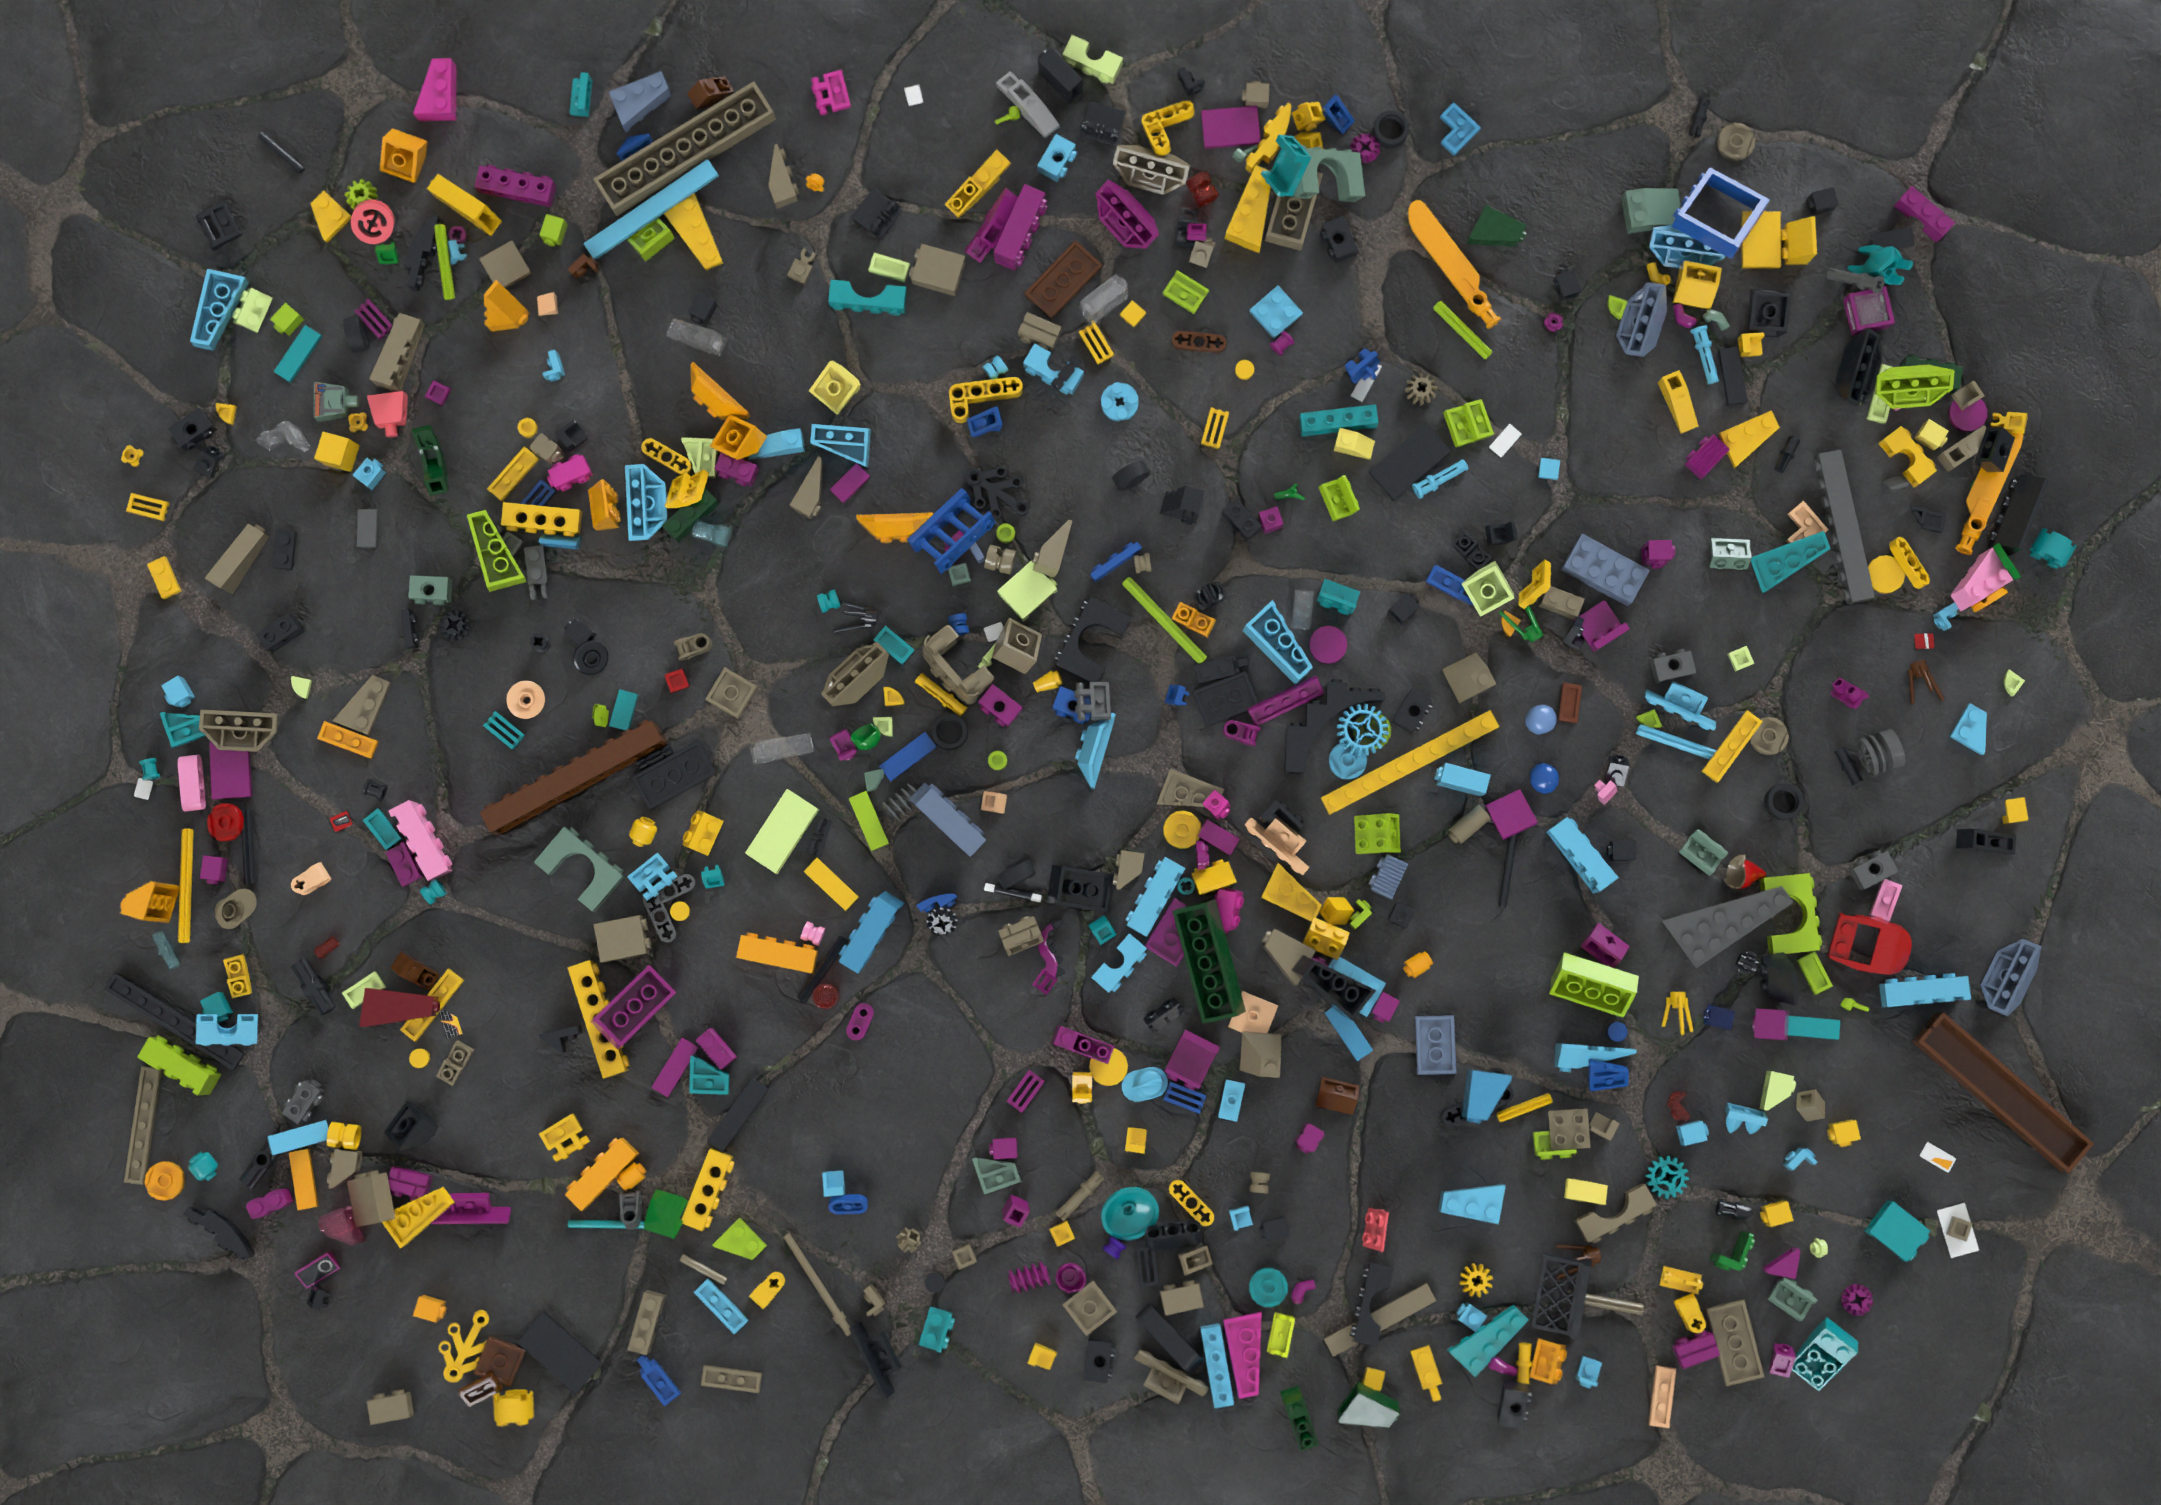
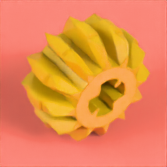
M1472 1263V1270L1465 1266L1464 1269L1467 1274L1460 1273V1276L1465 1278V1280H1461L1459 1283L1460 1285H1466L1462 1289L1464 1292L1470 1290L1469 1296L1472 1297L1476 1291L1477 1297H1481V1290L1487 1294L1488 1290L1485 1287L1492 1288L1493 1285L1487 1281L1492 1280L1493 1276H1486L1490 1270L1488 1268L1483 1270L1482 1264H1479L1478 1268H1476V1265ZM1477 1275H1479L1478 1278L1480 1279V1283L1476 1282V1284L1473 1285L1474 1282L1472 1281V1278H1476Z

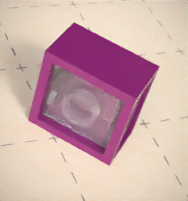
M1886 286L1883 287L1880 293L1865 290L1850 293L1843 299L1851 336L1858 335L1865 328H1870L1873 331L1888 329L1895 323Z

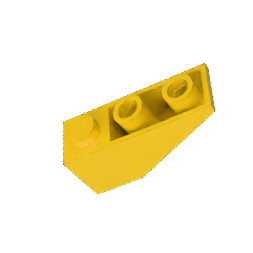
M1680 370L1662 377L1658 381V385L1680 434L1698 427L1689 391Z

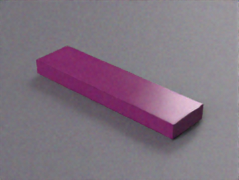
M1313 676L1247 708L1253 724L1259 726L1323 695L1324 692L1318 677Z

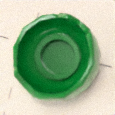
M871 723L857 729L852 733L850 739L856 748L870 750L879 743L881 732L877 726L875 727Z

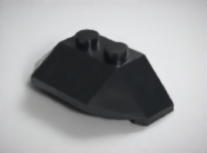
M1865 328L1846 345L1835 380L1843 399L1855 406H1860L1861 403L1871 396L1882 361L1881 345L1879 342L1881 335L1870 328Z

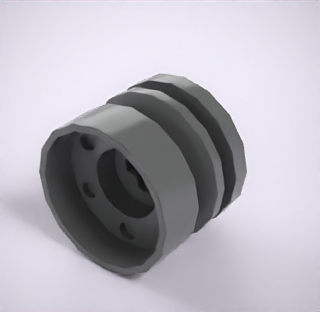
M1892 729L1878 732L1875 737L1870 735L1866 739H1858L1856 742L1858 757L1864 770L1870 777L1876 776L1878 773H1885L1886 768L1894 770L1905 765V754L1902 744Z

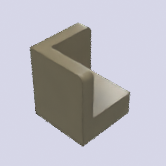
M1972 381L1951 396L1961 411H1963L1985 395L1976 382Z
M1816 1089L1797 1093L1796 1109L1805 1121L1825 1118V1101Z
M1595 1112L1589 1123V1130L1611 1141L1620 1123Z

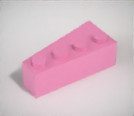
M408 800L388 811L391 817L396 816L399 821L398 825H396L399 831L408 837L406 844L413 853H417L415 860L427 881H432L435 878L438 879L452 871L450 867L452 862L448 855H444L442 851L444 846L439 838L436 839L433 833L435 828L431 821H427L425 817L427 813L422 804L419 805V803Z

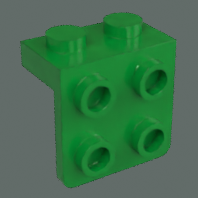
M1745 1231L1740 1232L1731 1259L1711 1253L1709 1260L1715 1262L1713 1266L1730 1271V1268L1741 1271V1268H1744L1747 1264L1748 1258L1746 1255L1748 1249L1751 1250L1754 1245L1753 1234Z

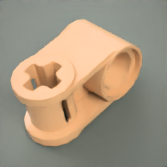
M319 862L295 877L291 882V888L296 893L307 895L331 881V877L323 864ZM301 882H304V883H305V884L303 885L304 889H300V887H301V884H300V883H301Z

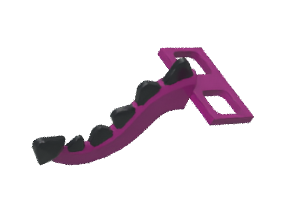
M1062 919L1051 920L1050 924L1041 932L1044 942L1038 944L1040 955L1044 959L1046 967L1042 969L1032 985L1046 995L1058 980L1056 977L1065 974V970L1059 967L1063 957L1055 955L1057 948L1055 946L1049 947L1054 941L1048 938V936H1054L1052 930L1059 929L1063 922ZM1045 974V977L1042 980V982L1039 985H1037L1040 978ZM1052 979L1051 984H1050L1049 987L1045 990L1046 985H1047L1048 982Z

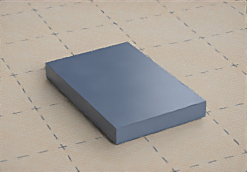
M1454 1015L1415 1016L1417 1075L1456 1074Z

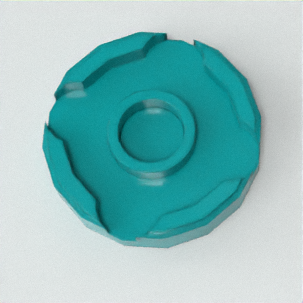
M1262 1268L1252 1275L1249 1282V1292L1257 1304L1263 1307H1274L1285 1299L1288 1292V1283L1285 1276L1279 1270Z

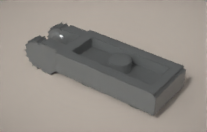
M543 545L526 547L524 552L531 599L535 600L537 598L536 585H541L543 598H548L547 584L549 582L545 547Z

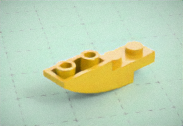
M1289 102L1285 107L1281 106L1275 114V119L1273 121L1269 120L1264 126L1263 137L1265 138L1258 144L1257 147L1259 149L1255 154L1252 152L1245 160L1247 162L1245 169L1248 172L1252 173L1255 165L1258 166L1262 160L1269 164L1280 149L1276 139L1278 135H1286L1291 114V104Z
M996 150L944 205L959 218L996 184L1001 174L1010 166L1011 162Z

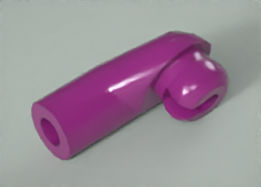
M1499 1357L1491 1358V1361L1488 1363L1491 1370H1496L1499 1373L1513 1377L1518 1373L1517 1367L1508 1365Z

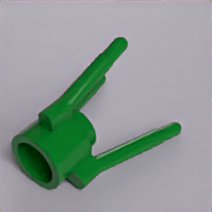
M1530 606L1525 608L1531 624L1524 628L1526 632H1523L1507 615L1499 611V614L1522 636L1524 641L1529 639L1530 642H1533L1544 635L1537 624Z

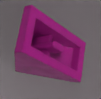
M1792 1247L1761 1269L1768 1274L1796 1279L1800 1250Z

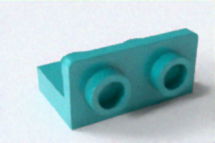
M581 72L580 79H573L570 115L589 117L592 79L589 73Z
M930 1306L919 1345L936 1350L941 1353L942 1349H946L949 1338L946 1337L947 1331L952 1330L955 1321L952 1318L953 1313Z

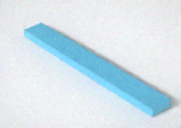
M707 159L586 241L584 245L593 259H598L719 177L718 173Z

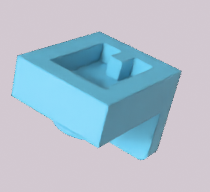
M556 350L548 352L549 358H547L549 368L553 370L543 372V377L546 380L557 381L561 379V376L565 375L559 353Z
M1955 602L1933 615L1935 618L1934 622L1939 629L1945 631L1952 627L1948 620L1958 614L1956 610L1959 608Z
M1468 1302L1465 1305L1461 1304L1456 1311V1314H1458L1456 1318L1475 1332L1478 1331L1477 1329L1480 1328L1487 1317Z
M1582 1356L1575 1379L1580 1381L1579 1385L1591 1388V1385L1597 1387L1598 1383L1596 1381L1602 1362Z

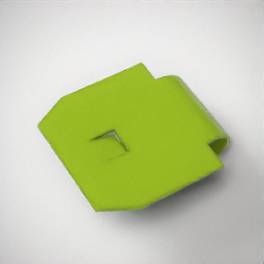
M595 704L593 706L592 719H594L596 726L606 727L609 711L606 710V706Z

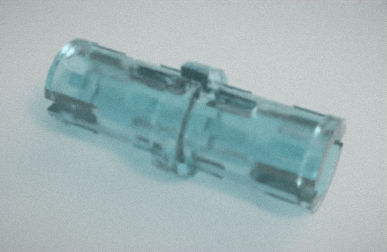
M159 931L153 934L151 937L159 949L158 954L163 957L168 969L172 970L180 966L181 964L173 952L174 947L169 944L164 932Z

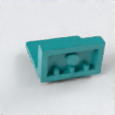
M1324 579L1317 601L1320 602L1319 605L1322 607L1337 608L1339 613L1345 615L1353 614L1360 591Z

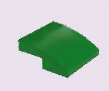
M656 1189L647 1210L644 1229L675 1239L683 1223L679 1218L688 1200L684 1197Z

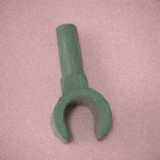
M1256 144L1244 152L1238 148L1232 157L1236 161L1242 162L1249 153L1258 149V145Z

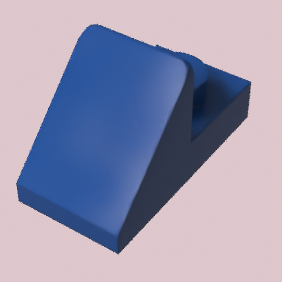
M993 407L967 419L971 437H978L990 431L999 432L1002 427L998 407Z

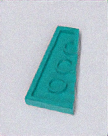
M1825 532L1813 534L1751 557V563L1762 593H1765L1830 550Z
M1514 1305L1493 1318V1321L1486 1326L1483 1325L1478 1328V1331L1471 1336L1463 1338L1461 1343L1455 1347L1451 1346L1447 1349L1474 1377L1482 1371L1491 1361V1358L1495 1357L1527 1323L1528 1319Z

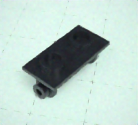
M1174 997L1166 1000L1158 1009L1150 1011L1143 1020L1153 1033L1167 1025L1164 1018L1168 1017L1170 1022L1181 1016V1012L1184 1010Z

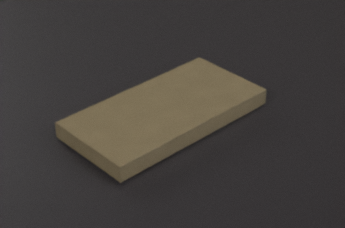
M1741 1299L1705 1308L1711 1333L1720 1352L1718 1360L1725 1386L1763 1378L1764 1373L1745 1300Z

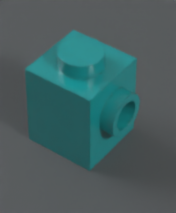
M216 992L200 1001L203 1007L202 1013L217 1014L218 1023L229 1019L228 1015L233 1013L224 992Z

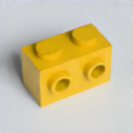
M1314 917L1306 932L1303 944L1338 960L1350 932Z

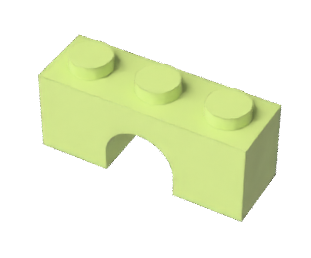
M1072 35L1062 54V58L1071 68L1077 67L1086 75H1094L1104 83L1110 82L1113 84L1123 65V58L1106 50L1101 59L1091 60L1086 55L1089 50V42Z

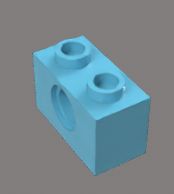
M1055 134L1037 165L1038 172L1058 182L1060 177L1063 178L1068 170L1066 166L1069 161L1073 162L1077 155L1076 144ZM1056 156H1061L1063 160L1060 162H1056L1053 160V158Z

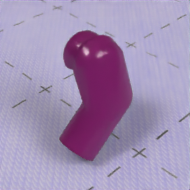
M1683 304L1673 306L1678 324L1686 328L1696 325V318L1684 313Z
M1314 1279L1295 1285L1291 1293V1299L1295 1304L1303 1302V1296L1306 1291L1316 1289Z

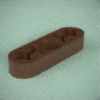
M1177 331L1172 336V345L1178 350L1221 353L1226 348V339L1219 334ZM1179 336H1182L1183 340H1188V336H1190L1191 346H1187L1188 342L1183 341L1182 344L1179 345L1178 341H1176L1175 339H1178ZM1201 337L1204 340V345L1201 347L1195 346L1193 343L1194 339ZM1207 338H1210V343H1215L1216 340H1220V343L1223 345H1220L1219 348H1216L1215 344H1209V348H1206L1208 342Z

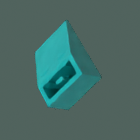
M1826 1317L1813 1330L1796 1353L1792 1371L1820 1391L1858 1353V1341Z

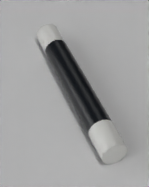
M988 883L985 884L984 891L1040 903L1042 895L1011 888L1003 889L1002 886Z

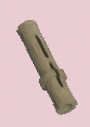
M1095 1171L1085 1183L1082 1182L1080 1184L1081 1187L1055 1212L1056 1215L1065 1221L1089 1195L1093 1194V1190L1105 1180L1104 1177Z

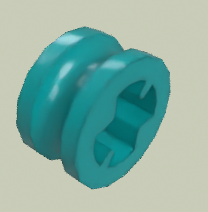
M1182 878L1177 888L1181 894L1189 895L1194 891L1195 884L1190 878ZM1190 882L1191 885L1189 887H1192L1191 890L1182 891L1181 888L1183 886H1181V883Z

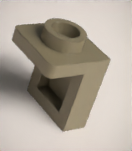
M1207 236L1206 240H1196L1189 262L1207 268L1216 243Z

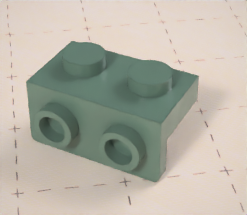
M1699 829L1688 837L1679 851L1680 854L1709 876L1728 854L1721 845L1714 842Z
M1787 1277L1778 1279L1767 1299L1798 1321H1803L1809 1308L1817 1302V1299L1813 1297V1293L1809 1290L1798 1287L1793 1279Z

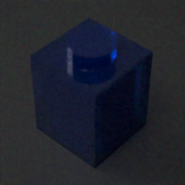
M1708 1006V1009H1705L1703 1013L1704 1025L1731 1030L1735 1011Z

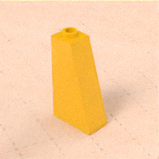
M439 174L427 187L437 199L490 236L502 222L484 203Z

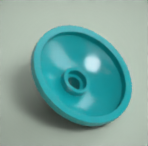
M1128 1187L1116 1191L1105 1201L1101 1211V1221L1105 1230L1111 1236L1121 1240H1133L1144 1236L1146 1228L1155 1225L1159 1216V1207L1155 1197L1149 1191L1139 1187Z

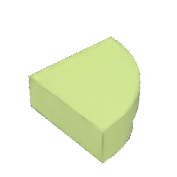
M2009 669L2004 675V687L2010 696H2014L2025 680Z
M292 676L291 684L294 691L299 696L308 699L312 680Z
M892 717L873 718L875 727L877 726L883 735L893 737Z

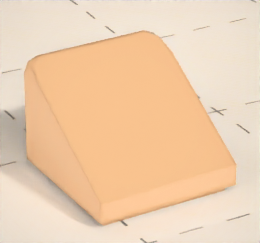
M554 292L537 297L539 316L558 314L557 297Z
M984 791L981 810L1003 814L1007 795Z

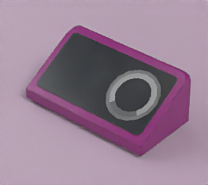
M331 1251L304 1266L294 1274L305 1288L308 1289L341 1267Z

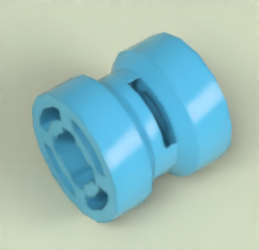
M998 355L993 358L991 363H986L982 366L991 380L998 379V375L1008 371L1007 366Z

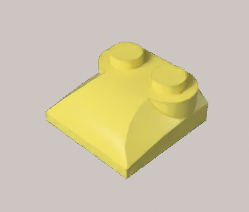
M830 361L809 392L838 415L852 396L858 393L861 384L842 365Z

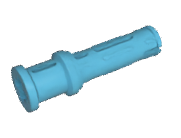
M1705 325L1690 331L1695 338V349L1699 350L1707 384L1719 382L1710 349L1712 342L1709 341L1706 331L1708 327Z
M1461 459L1436 475H1428L1425 480L1418 484H1412L1413 491L1421 499L1428 492L1436 491L1442 483L1467 471L1468 466Z

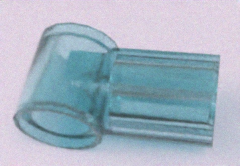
M696 521L692 529V537L710 541L714 545L725 548L728 546L732 533V528L719 524L715 526L701 521Z

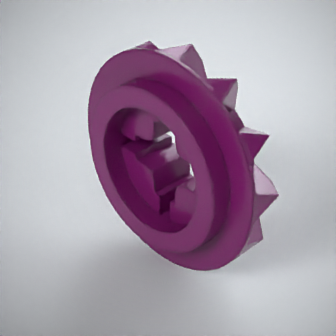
M1361 133L1352 140L1350 150L1360 153L1361 163H1369L1378 157L1380 143L1369 133ZM1370 143L1368 148L1370 151L1364 150L1361 152V144L1366 145Z
M1849 1285L1842 1293V1306L1852 1315H1864L1870 1311L1873 1304V1294L1864 1285ZM1855 1293L1858 1297H1865L1860 1301V1306L1857 1303H1850L1856 1299Z

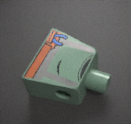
M314 382V418L317 421L323 422L348 417L349 407H359V396H349V390L346 387Z

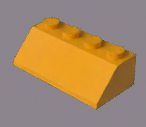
M151 881L128 893L123 898L120 905V914L145 921L169 923L180 892V886Z

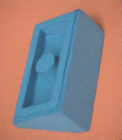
M543 533L539 538V543L547 547L579 550L581 535L570 537L563 536V533H556V535H546Z

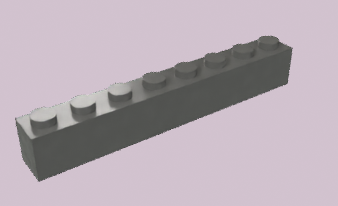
M1840 449L1820 453L1814 457L1813 468L1818 474L1817 486L1822 491L1821 503L1823 508L1826 509L1825 521L1827 526L1830 527L1831 534L1829 538L1835 549L1834 560L1835 563H1838L1839 567L1838 578L1843 584L1842 596L1846 600L1847 605L1869 601L1875 598L1842 451Z

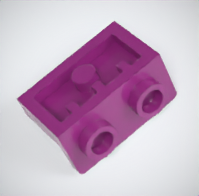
M403 841L399 846L385 852L402 887L424 877L421 868L415 860L414 854L416 852L413 853L406 842Z

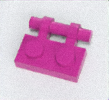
M842 70L823 74L825 82L820 83L818 77L811 79V89L815 93L817 100L815 104L816 108L819 109L820 115H826V107L830 105L833 112L851 108ZM827 89L829 97L824 99L822 91Z

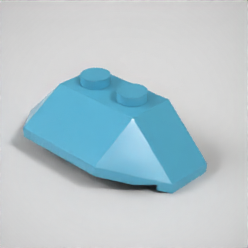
M644 464L625 465L629 541L649 540L668 520L667 508L664 506L666 502V483Z
M1111 713L1110 720H1098L1089 725L1087 730H1083L1080 740L1083 741L1082 749L1078 748L1075 759L1078 760V766L1092 789H1095L1116 717L1114 713Z

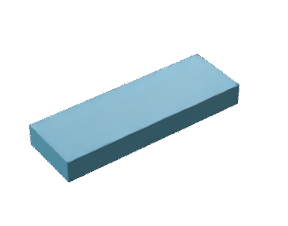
M324 1120L267 1136L272 1156L326 1141L329 1129L327 1121Z
M709 1278L694 1291L697 1297L733 1334H736L749 1321Z

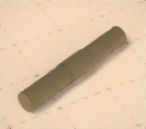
M684 1254L680 1259V1262L725 1285L728 1279Z

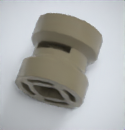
M1251 1172L1252 1184L1249 1186V1192L1268 1193L1267 1181L1270 1180V1173Z

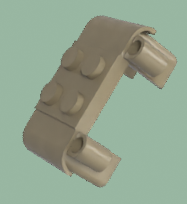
M946 625L931 638L929 635L926 637L922 656L930 665L931 673L943 681L942 685L946 691H951L963 704L971 705L976 702L977 697L992 685L994 676L985 666H982L975 673H972L963 681L942 657L944 653L957 644L956 639L959 637L950 625Z

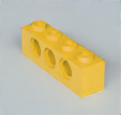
M503 502L501 525L506 527L507 531L517 532L518 529H525L527 533H537V530L544 531L546 535H556V532L563 533V536L575 537V534L580 535L582 511ZM521 514L527 515V520L524 523L518 522V517ZM540 516L546 517V522L543 525L537 524V519ZM565 518V524L562 527H557V519Z
M713 1148L709 1149L681 1219L683 1221L682 1224L700 1231L710 1227L713 1219L710 1215L713 1209H717L720 1202L718 1195L720 1191H724L727 1184L725 1177L727 1172L731 1173L734 1167L733 1156ZM714 1166L719 1167L721 1170L719 1177L712 1175L711 1171ZM706 1185H711L714 1189L711 1196L704 1192ZM699 1203H703L706 1206L704 1214H700L697 1211Z

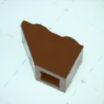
M721 76L698 80L687 94L695 108L701 109L711 107L733 94L734 90L727 78Z
M403 952L399 953L391 966V969L400 977L429 991L440 975L430 967Z

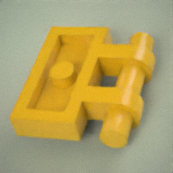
M574 1113L539 1133L548 1151L556 1147L558 1152L553 1155V1159L556 1162L562 1158L565 1160L569 1157V1154L577 1149H583L584 1145L590 1142L587 1135L582 1138L578 1137L577 1134L583 1131V1128ZM571 1138L573 1143L565 1148L562 1143Z

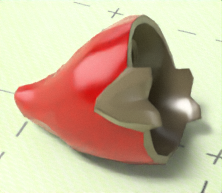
M1738 855L1729 862L1724 881L1730 889H1741L1749 887L1758 879L1765 878L1766 873L1756 864L1746 860V855Z

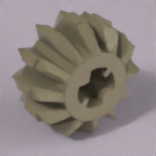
M1419 373L1418 378L1412 375L1411 380H1407L1406 384L1409 387L1405 388V392L1410 393L1407 399L1414 398L1413 404H1416L1418 400L1420 406H1423L1424 400L1429 404L1431 398H1435L1436 394L1434 391H1437L1438 388L1437 386H1432L1435 383V379L1428 380L1429 374L1423 378V374ZM1419 386L1420 388H1425L1423 393L1422 390L1420 392L1417 390Z

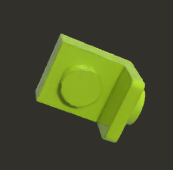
M1358 899L1355 902L1362 912L1357 911L1350 917L1352 922L1349 925L1354 930L1372 914L1370 911L1371 906L1365 900L1361 902Z

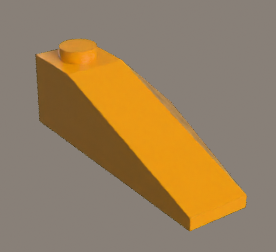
M497 280L494 281L484 294V306L487 308L484 312V316L487 319L484 322L490 331L515 329L527 322L530 313Z

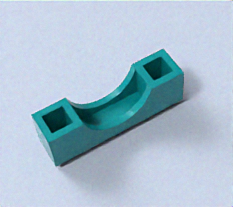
M831 280L828 302L830 307H833L835 310L851 308L855 312L870 310L871 313L880 314L882 311L897 316L900 313L905 314L907 289L905 286L887 285L878 296L865 298L854 292L850 281Z

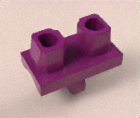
M1838 678L1832 684L1834 689L1830 692L1834 698L1855 710L1861 705V701L1869 697L1867 692L1842 678Z

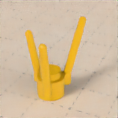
M1670 992V997H1666L1662 1027L1666 1026L1672 1004V1008H1678L1680 1034L1684 1035L1683 1008L1685 1009L1689 1030L1693 1032L1686 992Z

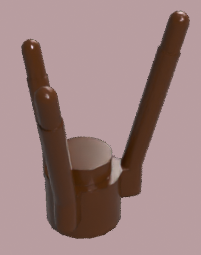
M1925 660L1911 663V669L1907 670L1911 704L1915 703L1914 676H1916V679L1924 677L1929 691L1932 692L1934 687L1940 700L1944 701V697Z
M1556 1245V1248L1585 1250L1582 1252V1257L1575 1259L1584 1261V1258L1592 1260L1591 1267H1594L1596 1263H1601L1598 1247L1592 1248L1591 1245ZM1578 1267L1569 1270L1568 1273L1570 1275L1576 1273L1578 1271ZM1563 1273L1558 1275L1557 1279L1566 1277V1274Z

